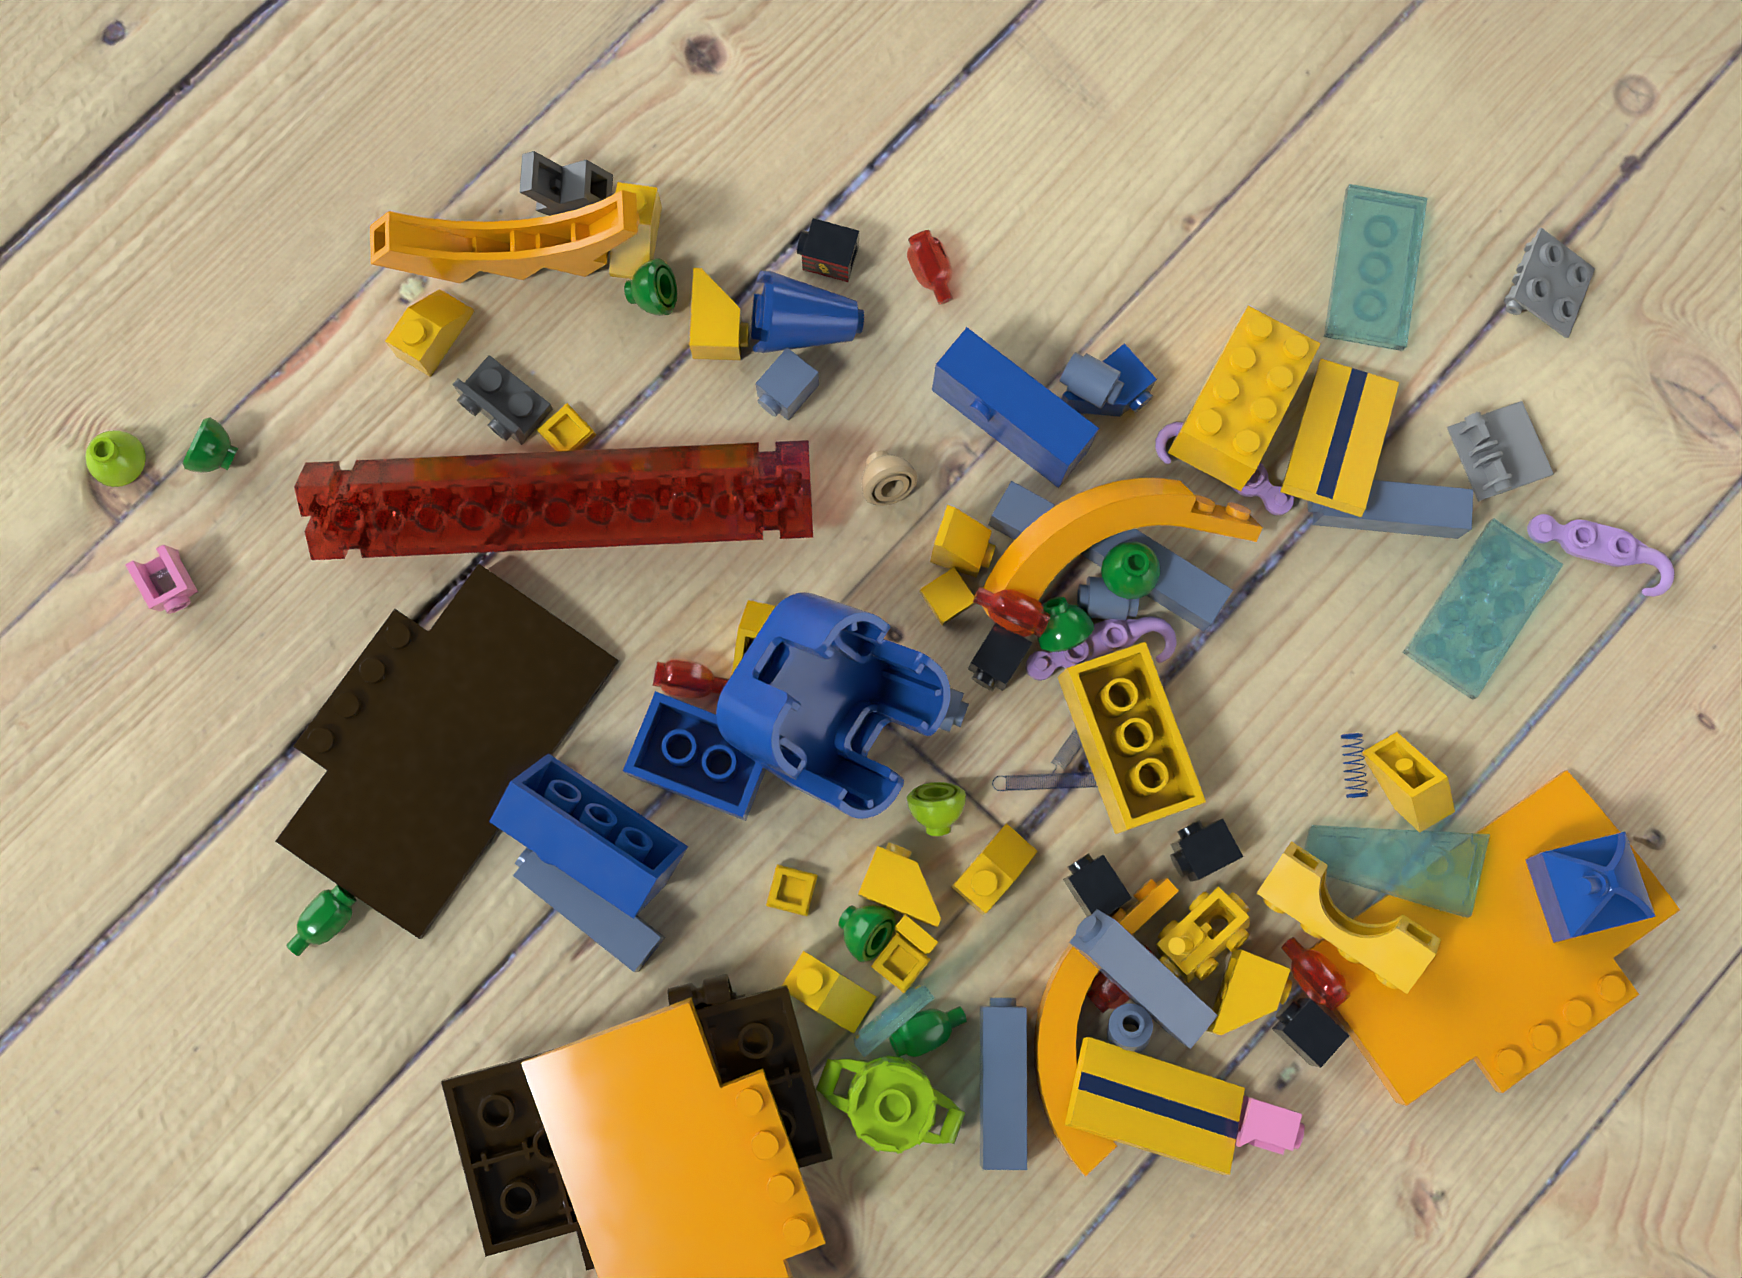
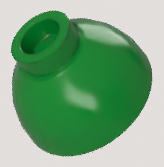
M656 258L641 265L634 273L632 280H627L624 286L627 301L630 304H637L642 310L658 316L669 315L676 305L678 293L675 276L671 268L662 259Z
M208 417L203 419L182 464L184 469L199 473L211 472L220 467L228 470L238 448L231 445L229 435L224 427L216 420Z
M1137 541L1122 542L1111 548L1105 555L1101 567L1102 578L1108 589L1115 595L1125 599H1138L1149 594L1157 585L1160 577V563L1154 551L1147 545Z
M1056 597L1048 600L1042 606L1044 614L1038 623L1037 639L1039 646L1043 650L1050 652L1066 651L1085 642L1094 630V623L1083 609L1067 603L1065 597Z
M851 905L842 913L838 922V926L844 930V941L847 949L859 962H867L877 957L889 943L896 925L894 912L878 905H866L861 908Z

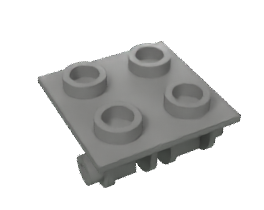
M1539 228L1535 238L1525 245V254L1521 263L1516 268L1517 274L1512 279L1515 286L1511 287L1509 294L1504 299L1506 304L1505 310L1510 314L1520 315L1522 310L1527 309L1563 337L1569 338L1595 268L1543 228Z
M1522 401L1483 415L1480 412L1473 413L1465 417V421L1447 427L1478 501L1554 475Z

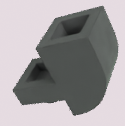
M535 151L522 154L520 193L537 201L536 211L551 216L577 210L602 201L612 195L613 174L588 160L561 166Z

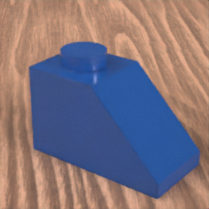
M1124 343L1102 361L1121 371L1118 380L1125 383L1113 405L1106 402L1103 408L1100 409L1069 391L1064 392L1061 398L1079 413L1120 417L1130 408L1137 412L1152 399L1153 395L1150 391L1157 379Z

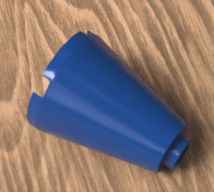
M760 271L756 283H764L762 294L754 293L751 317V339L759 340L752 347L754 352L769 353L784 351L786 348L791 350L850 342L854 340L855 334L862 333L864 311L858 309L856 300L772 271Z

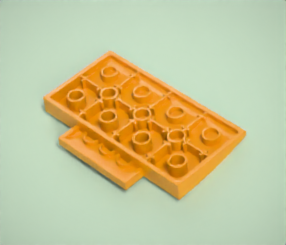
M1568 770L1558 774L1352 918L1361 923L1382 924L1405 915L1441 939L1437 954L1408 994L1399 988L1391 989L1385 986L1376 978L1375 972L1361 963L1355 964L1346 960L1340 955L1337 947L1325 939H1322L1296 958L1396 1103L1405 1106L1409 1105L1472 1059L1495 1091L1504 1093L1640 995L1613 958L1680 911V908L1634 848L1631 846L1656 917L1553 943L1525 860L1545 851L1621 833Z
M691 998L522 1061L523 1070L598 1278H793L786 1259L826 1244L823 1231L764 1070L761 1069L722 1084Z

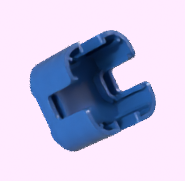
M802 592L785 598L771 612L724 686L717 703L716 719L721 735L730 745L788 785L853 818L865 819L874 817L886 810L896 799L904 785V779L889 767L867 758L868 752L885 725L894 722L925 736L933 735L947 714L950 703V684L945 671L933 659L919 651L885 640L884 637L891 626L879 616L813 593Z

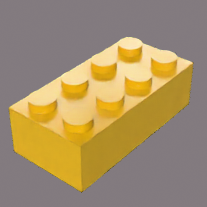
M1248 305L1231 333L1168 453L1241 492L1256 471L1321 343Z
M1146 642L1068 667L1057 677L1115 835L1206 803Z

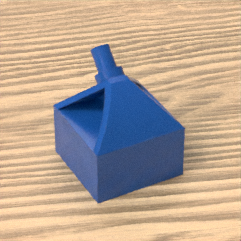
M1626 832L1545 851L1525 859L1553 943L1656 917Z

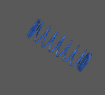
M1343 734L1341 735V739H1356L1361 740L1363 742L1362 739H1358V737H1362L1363 734ZM1362 742L1355 743V744H1350V745L1341 746V747L1361 748V749L1364 750V748H1362V747L1352 746V745L1360 744V743H1362ZM1363 750L1357 751V752H1352V753H1347V754H1342L1343 756H1360V757H1364V756H1362V755H1351V754H1354V753L1362 752ZM1364 758L1355 761L1343 762V764L1364 765L1360 763H1351L1363 760ZM1364 767L1343 771V772L1363 773V774H1365V775H1363V776L1345 779V781H1361V782H1366V781H1364V780H1351V779H1356V778H1360V777L1366 776V773H1364V772L1353 771V770L1362 769V768H1364ZM1367 782L1361 785L1346 787L1345 789H1357L1366 791L1363 793L1347 794L1346 797L1357 798L1369 796L1367 793V789L1353 788L1367 784Z

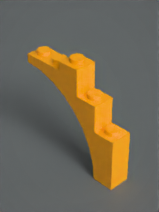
M621 190L602 201L577 210L545 217L509 221H451L388 211L370 225L371 265L460 284L479 271L524 280L543 267L586 277L607 264L608 252L638 234L640 218L637 211L636 193Z

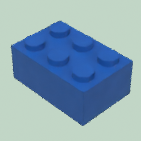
M655 691L623 772L635 779L746 821L766 769L730 745L723 738L717 725L716 714Z

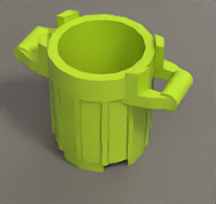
M887 1055L870 1061L849 1058H827L816 1090L832 1105L848 1114L856 1136L878 1152H897L899 1154L917 1144L920 1145L922 1142L930 1144H955L966 1114L949 1097L931 1086L928 1077L919 1066L903 1057ZM842 1068L856 1073L850 1083L847 1097L833 1093ZM936 1104L948 1109L940 1134L930 1130L936 1122Z

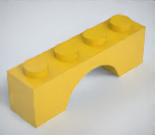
M1291 841L1257 891V894L1263 897L1264 903L1273 911L1280 914L1287 913L1299 921L1302 929L1309 935L1318 939L1324 938L1336 946L1340 955L1346 960L1355 964L1361 963L1375 972L1376 978L1385 986L1391 989L1399 988L1408 994L1437 954L1441 939L1405 915L1382 924H1366L1349 918L1336 907L1328 893L1326 884L1328 865Z

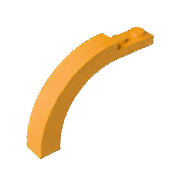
M1135 478L1100 485L1059 503L1028 526L998 560L985 582L978 601L990 619L1028 625L1036 604L1054 577L1080 553L1110 536L1139 527L1170 525L1257 542L1263 527L1250 515L1251 510L1247 507L1233 502H1229L1227 507L1216 505L1215 502L1206 497L1194 495L1179 480Z
M1151 878L1133 894L1138 900L1126 912L1121 907L1118 908L1110 917L1115 919L1133 935L1179 890L1168 878L1161 879L1157 883ZM1069 944L1055 965L1040 1001L1034 1035V1068L1038 1092L1052 1131L1067 1156L1086 1177L1117 1145L1113 1140L1065 1125L1077 1069V1024L1086 993L1099 971L1076 948Z

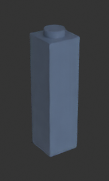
M1373 480L1366 509L1362 517L1311 501H1307L1308 512H1313L1312 525L1458 539L1472 530L1473 489Z
M1137 529L1123 531L1110 536L1080 553L1102 567V562L1107 552L1119 543L1137 541L1147 545L1158 557L1160 577L1155 588L1146 596L1203 632L1213 623L1233 589Z
M526 848L516 860L515 864L519 867L513 875L516 879L633 972H639L665 939L662 934L638 915L633 919L556 866L543 862L529 848Z
M1096 909L1092 915L1086 917L1077 927L1076 934L1069 943L1133 1002L1143 1007L1150 1014L1151 1018L1168 1034L1191 1049L1218 1015L1115 919Z
M990 998V1006H980V1166L983 1170H1027V1008L1016 1006V998Z

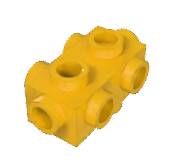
M1218 886L1211 894L1207 891L1201 893L1189 906L1191 912L1180 923L1177 920H1173L1159 933L1158 939L1160 941L1156 944L1158 953L1162 956L1159 961L1177 978L1181 975L1187 983L1194 977L1203 981L1219 965L1215 958L1223 950L1228 948L1231 952H1234L1249 938L1250 934L1246 929L1250 926V917L1247 915L1250 909L1234 892L1227 895ZM1216 919H1223L1228 924L1220 932L1214 931L1211 927L1212 922Z

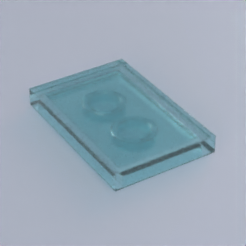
M920 983L914 984L854 1035L855 1047L865 1057L935 997L925 985Z

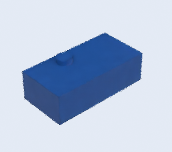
M967 327L935 365L932 391L1058 488L1087 454L1099 430L1096 425Z
M549 753L509 783L489 821L535 852L543 862L556 866L633 919L666 886L688 848L687 845Z

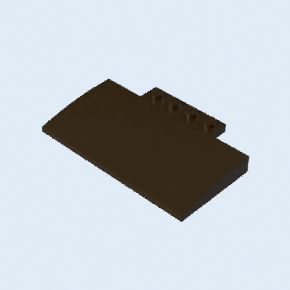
M478 563L429 631L397 609H394L299 737L293 747L327 771L275 842L418 939H422L500 830L489 821L509 783L548 753L550 755L554 754L619 660Z
M788 986L776 987L697 1009L696 1012L722 1084L763 1069L799 1168L833 1159L831 1145ZM548 1051L443 1079L441 1084L485 1257L576 1231L586 1271L594 1269L593 1261L521 1064L524 1060Z

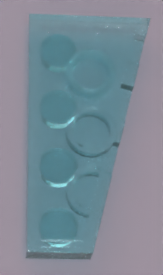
M1312 825L1308 831L1304 850L1328 865L1327 877L1468 918L1473 912L1490 834L1422 831L1419 833L1417 830Z

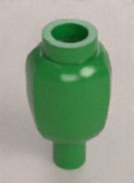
M336 885L332 890L327 889L320 892L298 918L297 934L287 943V948L296 956H300L310 944L321 945L331 940L350 921L352 906L357 901L355 896L339 885Z
M961 1006L948 1012L931 1008L922 1010L901 1019L897 1023L895 1030L888 1033L889 1041L897 1057L905 1054L913 1058L919 1057L947 1042L951 1036L952 1028L966 1023L967 1018Z

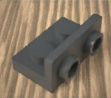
M490 355L465 382L458 378L452 384L460 395L457 402L472 415L476 416L481 412L490 419L488 427L505 441L512 437L522 445L553 410L549 402Z

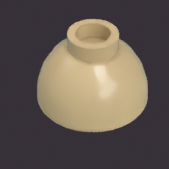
M886 451L874 452L867 458V467L862 476V491L867 502L880 506L891 505L901 501L910 494L918 478L916 471L910 463L901 457L889 455Z

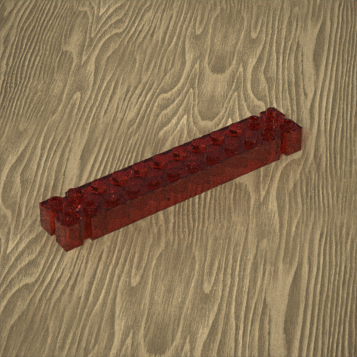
M809 440L775 442V451L759 452V442L356 460L352 470H341L339 461L305 462L294 486L301 517L311 516L304 531L311 560L345 559L348 550L360 549L362 558L748 541L763 540L764 531L780 530V539L813 538Z

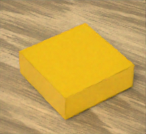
M568 403L537 429L538 433L565 462L596 436L594 430Z
M955 567L931 581L919 591L941 625L955 618L977 602Z
M777 864L766 906L807 917L818 875Z
M906 914L895 925V930L923 954H929L938 944L937 940Z
M896 933L871 967L905 993L931 959L899 933Z

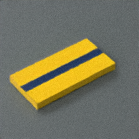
M1321 358L1315 372L1280 492L1362 517L1366 509L1399 382Z
M1086 1037L1082 1040L1065 1125L1211 1172L1230 1175L1245 1088L1134 1051H1128L1104 1041Z

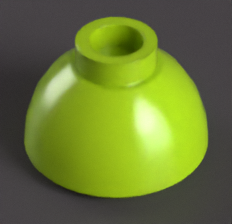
M113 430L100 433L91 440L86 449L85 460L89 472L98 482L110 487H120L133 482L141 474L146 462V453L142 443L135 436L124 431Z
M946 782L923 784L914 788L907 795V804L912 816L917 822L926 827V833L931 836H943L951 832V825L960 817L966 800V793L962 788Z

